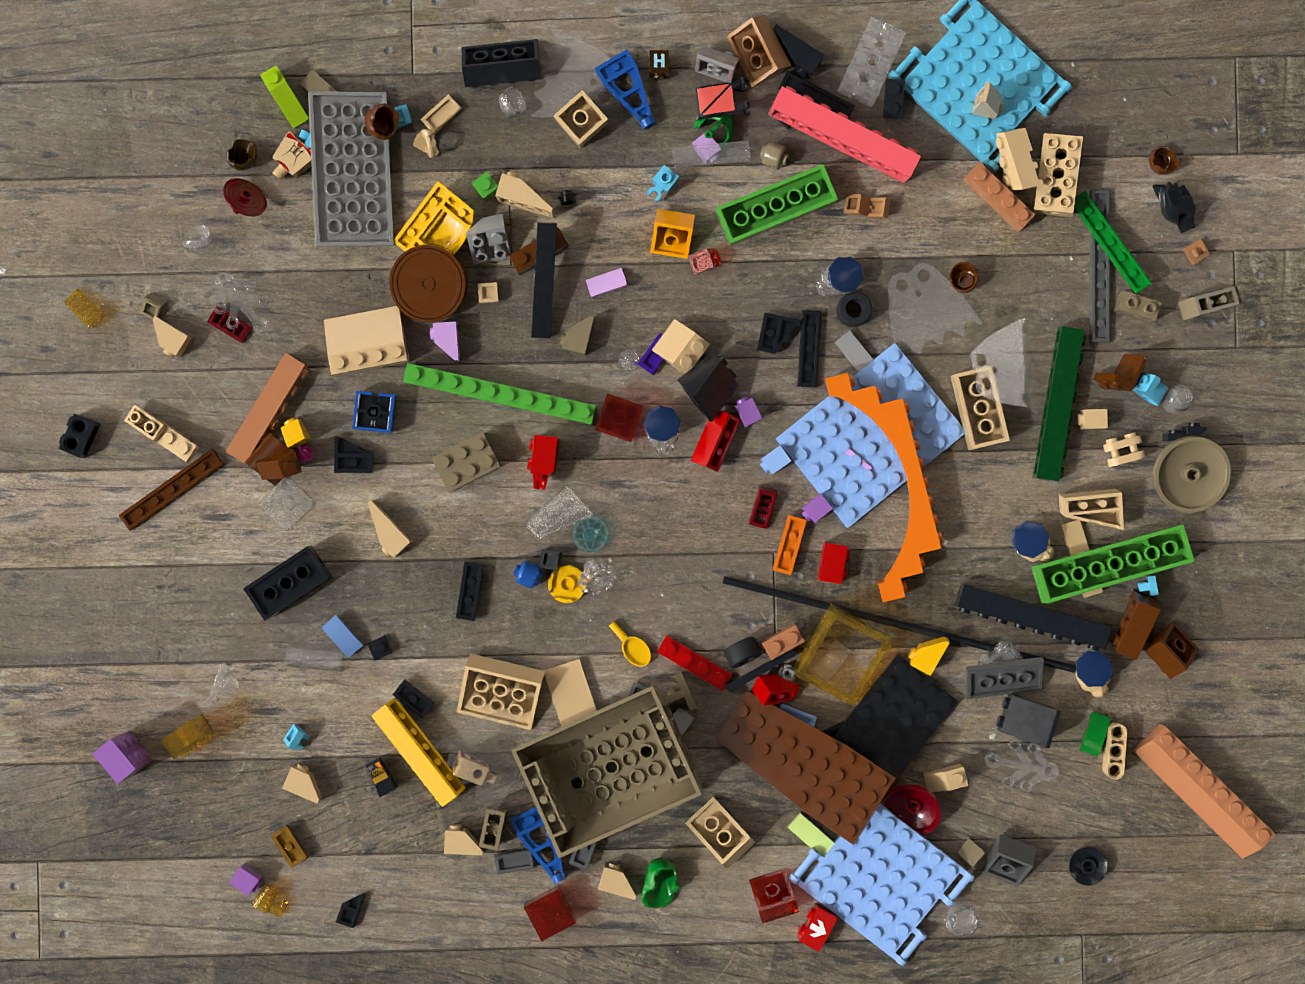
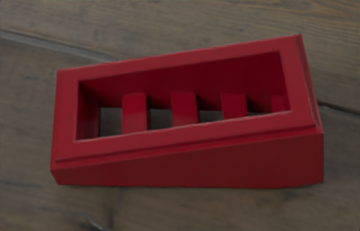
M218 306L215 307L207 320V323L240 343L244 342L252 329L250 325ZM222 313L223 315H222L221 319L219 320V322H218V324H217L216 321H217L218 317L220 316V314ZM227 317H229L230 320L228 321L225 328L222 327ZM237 322L233 331L230 332L229 330L232 327L233 323ZM241 325L244 326L240 335L237 336L236 333L238 332Z
M759 485L749 525L767 529L777 498V490ZM762 494L769 495V496H771V499H770V498L763 497V496H761V495H762ZM759 501L769 503V506L759 504ZM757 508L767 511V514L758 512ZM755 516L765 518V521L757 520L754 518Z

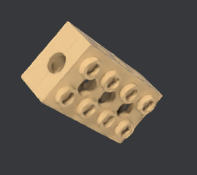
M1044 133L1038 180L1042 179L1044 185L1037 186L1034 214L1073 217L1083 136ZM1063 153L1066 158L1059 160L1056 158V155ZM1056 172H1061L1064 176L1060 179H1057L1053 176V174ZM1058 191L1061 193V196L1054 198L1051 196V193Z

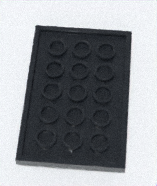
M897 653L832 737L848 745L898 779L958 701L917 668L911 666L906 659Z

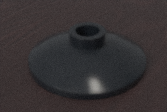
M1080 848L1070 858V874L1079 884L1086 886L1095 885L1102 881L1107 873V860L1102 852L1096 848ZM1085 862H1089L1088 868H1084Z

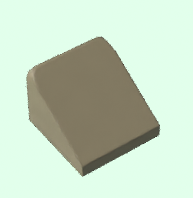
M149 293L144 297L139 313L152 320L154 316L159 318L167 301L153 293Z
M970 838L956 851L972 867L985 854Z

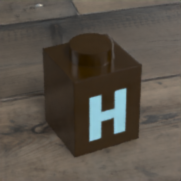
M650 50V78L657 81L669 78V50Z

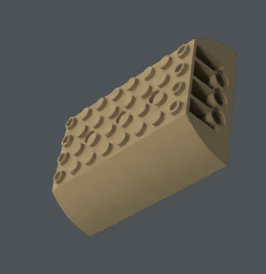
M656 686L646 688L511 749L559 858L702 795V784L697 767L665 697ZM649 746L652 750L651 756H644L641 752L642 747ZM608 762H614L617 765L615 772L608 771ZM578 777L582 780L580 788L573 786V778Z

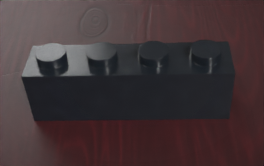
M537 39L461 47L465 87L476 88L483 85L495 86L502 83L514 84L520 81L532 82L541 79Z

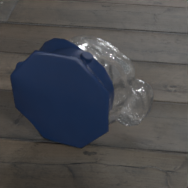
M837 257L831 265L821 272V278L816 282L817 292L822 296L830 294L833 297L844 296L851 291H856L864 280L862 265L852 257Z
M660 405L646 413L643 427L646 431L648 443L656 448V452L668 455L673 451V444L678 440L681 421L672 408Z

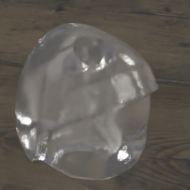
M626 349L619 355L618 361L624 369L634 370L638 366L639 358L634 351Z

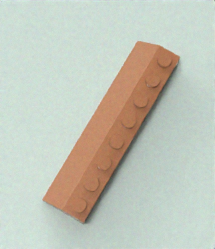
M1158 724L1133 750L1242 859L1263 849L1276 835L1166 726Z

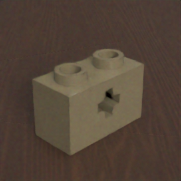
M1124 291L1119 293L1113 312L1151 323L1156 321L1162 302Z
M488 805L479 847L498 851L507 809Z

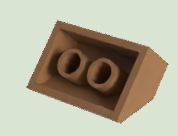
M766 15L752 17L727 36L751 87H755L791 67Z

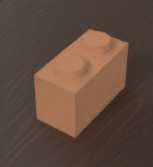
M793 623L761 641V644L770 660H773L805 641L797 626Z

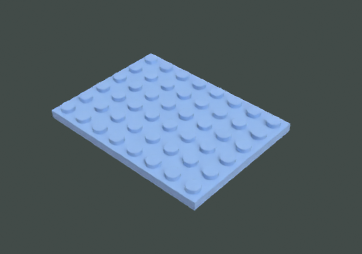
M895 343L853 376L855 387H852V391L875 385L876 389L880 388L882 400H879L880 404L903 398L904 402H908L910 412L907 413L908 420L913 421L915 431H912L913 439L917 438L920 450H916L918 458L922 457L924 466L965 434L961 424ZM836 396L825 398L776 438V441L817 492L833 508L832 510L846 528H849L907 481L901 460L893 444L882 429L863 411ZM848 448H849V449L852 450L856 455L849 456V455H848L847 453H845L844 451H847ZM861 459L873 469L870 471L860 464Z

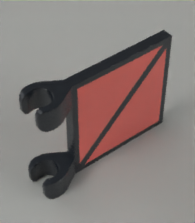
M742 77L731 83L696 87L699 120L733 114L749 115L751 113L750 103L743 101L736 105L734 90L739 92L747 90L746 78Z

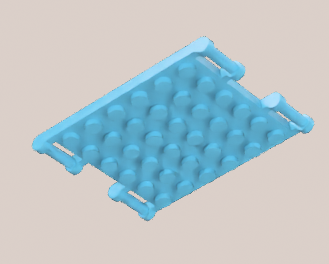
M959 0L946 15L943 14L939 18L949 31L934 48L924 56L914 46L906 59L895 71L892 70L888 76L890 79H901L900 75L917 59L920 63L904 79L906 80L905 93L995 173L999 169L1000 154L993 161L988 157L997 148L996 133L1014 130L1033 108L1037 109L1042 115L1047 116L1051 112L1050 109L1066 92L1068 93L1072 89V86L977 0ZM968 3L971 7L954 24L951 19ZM986 82L991 83L1002 96L1001 103H1004L1001 114H998L995 119L972 114L975 97ZM1057 84L1060 88L1045 104H1042L1040 100Z

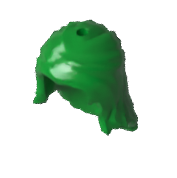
M661 857L653 859L648 865L641 896V903H644L645 907L665 908L672 903L675 892H678L680 889L677 883L678 878L675 864L672 861Z

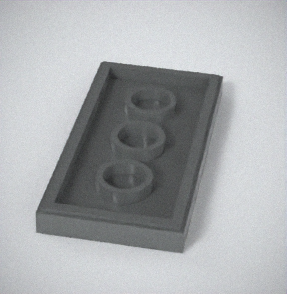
M1043 657L967 666L966 698L972 699L1043 690Z

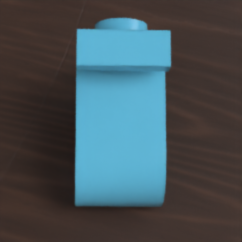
M1141 372L1133 391L1149 403L1159 406L1168 391V387L1160 382L1161 379L1158 376Z

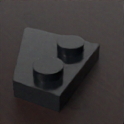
M764 313L757 351L776 354L800 324L801 320Z
M334 436V473L374 472V454L339 436Z

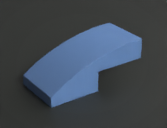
M337 614L322 626L326 634L348 658L363 646L362 642L350 631L349 627Z

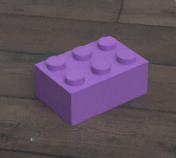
M128 732L111 738L93 753V756L117 784L134 776L151 762L149 753L144 748H141L137 744L136 737Z

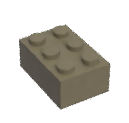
M484 432L431 458L448 493L502 467Z

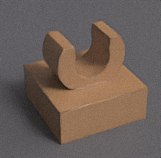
M1201 238L1182 249L1192 265L1211 255Z

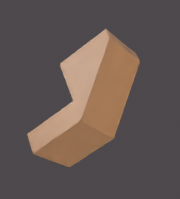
M846 194L844 214L867 218H888L891 199L870 198L862 194Z

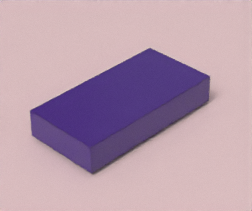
M661 333L658 334L638 362L640 367L654 375L664 361L663 358L652 351L661 338Z

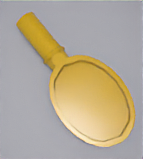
M613 621L609 627L621 639L622 652L625 658L635 666H646L651 660V653L646 643L637 637H628L618 624Z

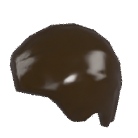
M246 139L234 140L226 154L229 166L238 171L250 169L257 159L256 144Z

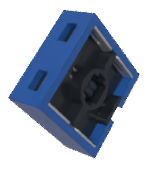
M356 391L352 429L393 434L397 396L383 393L375 396L373 392Z

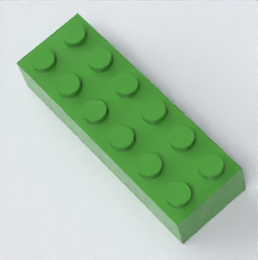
M824 164L716 207L715 212L729 246H733L836 204L838 198Z

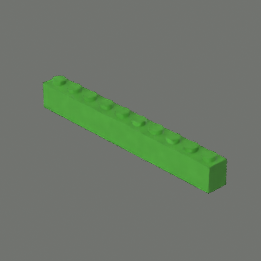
M407 363L403 380L406 384L588 425L593 424L596 411L595 405Z

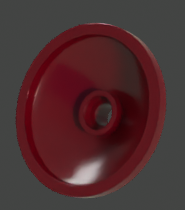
M914 784L897 786L887 794L884 801V807L921 835L933 831L940 822L942 813L940 803L934 794L924 787Z

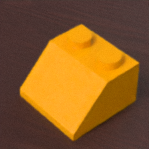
M657 209L650 253L688 259L695 215Z

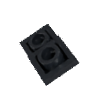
M1188 423V426L1182 427V434L1181 430H1169V433L1162 435V441H1175L1186 436H1197L1205 432L1207 427L1200 426V423Z

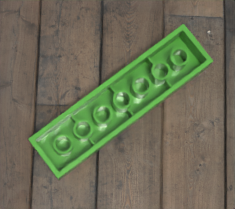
M1184 524L1034 565L1031 568L1041 603H1051L1195 561Z

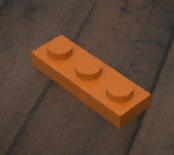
M791 515L787 516L772 570L788 575L792 574L807 520Z

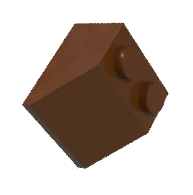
M1172 621L1150 641L1145 652L1160 667L1161 671L1172 679L1188 669L1199 649L1178 625Z

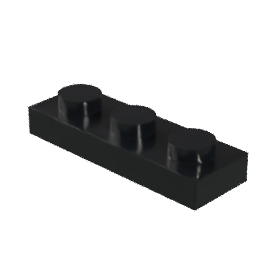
M464 561L456 612L457 619L475 621L484 564Z

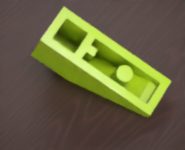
M277 65L260 75L293 129L309 121L308 115Z

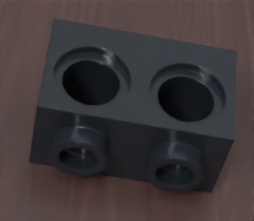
M74 413L68 419V428L66 433L60 437L58 449L78 458L86 459L101 423ZM83 421L85 423V429L81 432L79 430V424ZM74 439L78 443L75 449L71 447V442Z

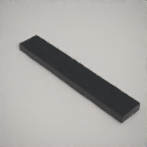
M537 222L531 338H550L557 223Z

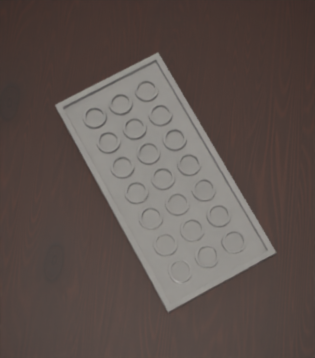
M308 92L315 247H378L394 245L389 139H376L367 131L364 123L368 110L377 104H387L386 92Z

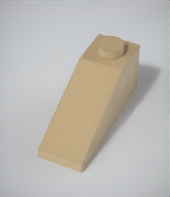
M986 82L977 93L972 114L995 119L998 114H1001L1004 104L1001 103L1002 96L991 83Z
M370 500L368 505L379 542L383 546L381 550L388 557L392 556L395 558L413 541L374 500Z

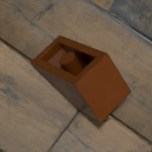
M293 449L255 461L262 480L283 479L302 472Z

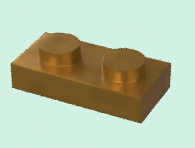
M289 825L284 826L270 836L291 868L309 857Z

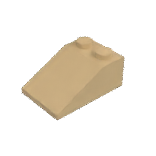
M507 172V175L502 173L495 195L498 202L554 218L553 208L522 179L518 178L519 175Z
M714 797L686 822L687 826L727 869L756 843Z

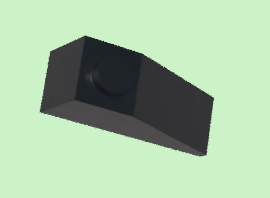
M776 24L773 30L794 69L797 70L796 73L803 78L808 77L810 79L823 60L824 55Z

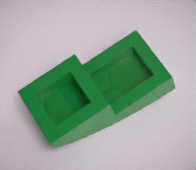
M1095 712L1090 713L1087 729L1083 733L1079 751L1096 757L1099 756L1111 718Z

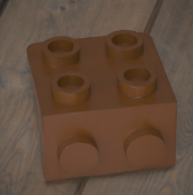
M1124 354L1114 374L1096 372L1093 380L1099 383L1098 386L1106 390L1132 391L1137 385L1141 371L1145 368L1147 357L1145 355Z

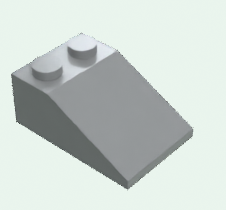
M703 45L696 57L695 72L725 83H731L739 58L732 52L726 51L723 53L718 51V48L708 45L706 47Z

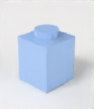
M780 445L762 457L760 465L766 473L770 472L772 475L791 462V460Z

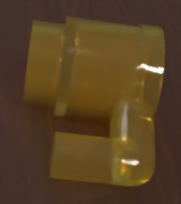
M265 884L251 904L263 913L269 912L280 917L289 902L282 899L278 908L273 906L279 891L275 887Z

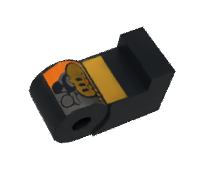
M380 757L365 765L379 797L388 794L398 787Z

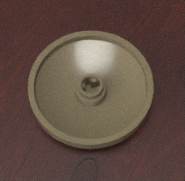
M1186 436L1171 442L1161 451L1153 468V484L1157 494L1167 505L1182 512H1199L1216 504L1225 494L1231 479V466L1224 450L1215 442L1201 436Z

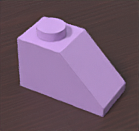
M433 323V328H430L431 340L434 339L435 344L456 362H460L458 323Z

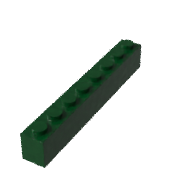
M1065 326L1057 328L1032 477L1035 479L1059 482V479H1062L1064 474L1062 462L1067 455L1065 444L1070 437L1068 426L1069 422L1073 419L1071 408L1072 403H1075L1077 395L1074 392L1075 384H1078L1080 373L1077 372L1078 366L1081 365L1083 360L1081 348L1086 342V335H1084V330Z

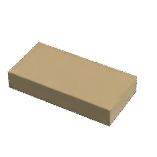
M448 94L420 120L429 130H434V134H436L462 108Z

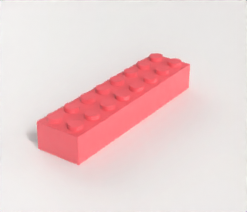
M786 86V88L781 87L768 113L769 116L903 183L912 176L921 157L915 149L910 147L904 148L900 146V142L891 138L888 140L882 137L883 134L877 130L870 131L865 128L866 126L858 121L854 123L848 120L847 115L840 112L836 114L831 111L829 106L825 104L819 105L813 102L814 99L807 95L801 96L796 93L795 89Z

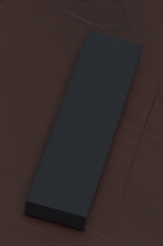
M788 71L778 88L780 90L782 86L785 88L789 86L795 89L797 94L801 96L807 95L814 99L813 102L819 105L825 104L831 108L832 112L836 114L838 112L848 116V119L855 107L854 104Z
M802 310L797 387L817 388L821 311Z
M791 649L729 683L726 685L728 692H732L796 656L794 650Z

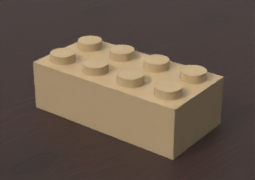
M992 365L950 376L968 450L1010 441Z

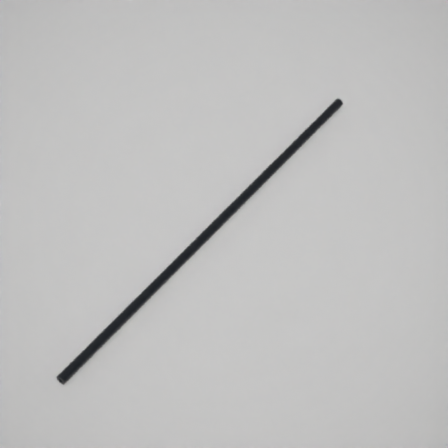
M726 576L723 578V584L934 638L945 636L950 642L1021 660L1040 657ZM1043 657L1044 666L1072 673L1076 671L1075 665Z

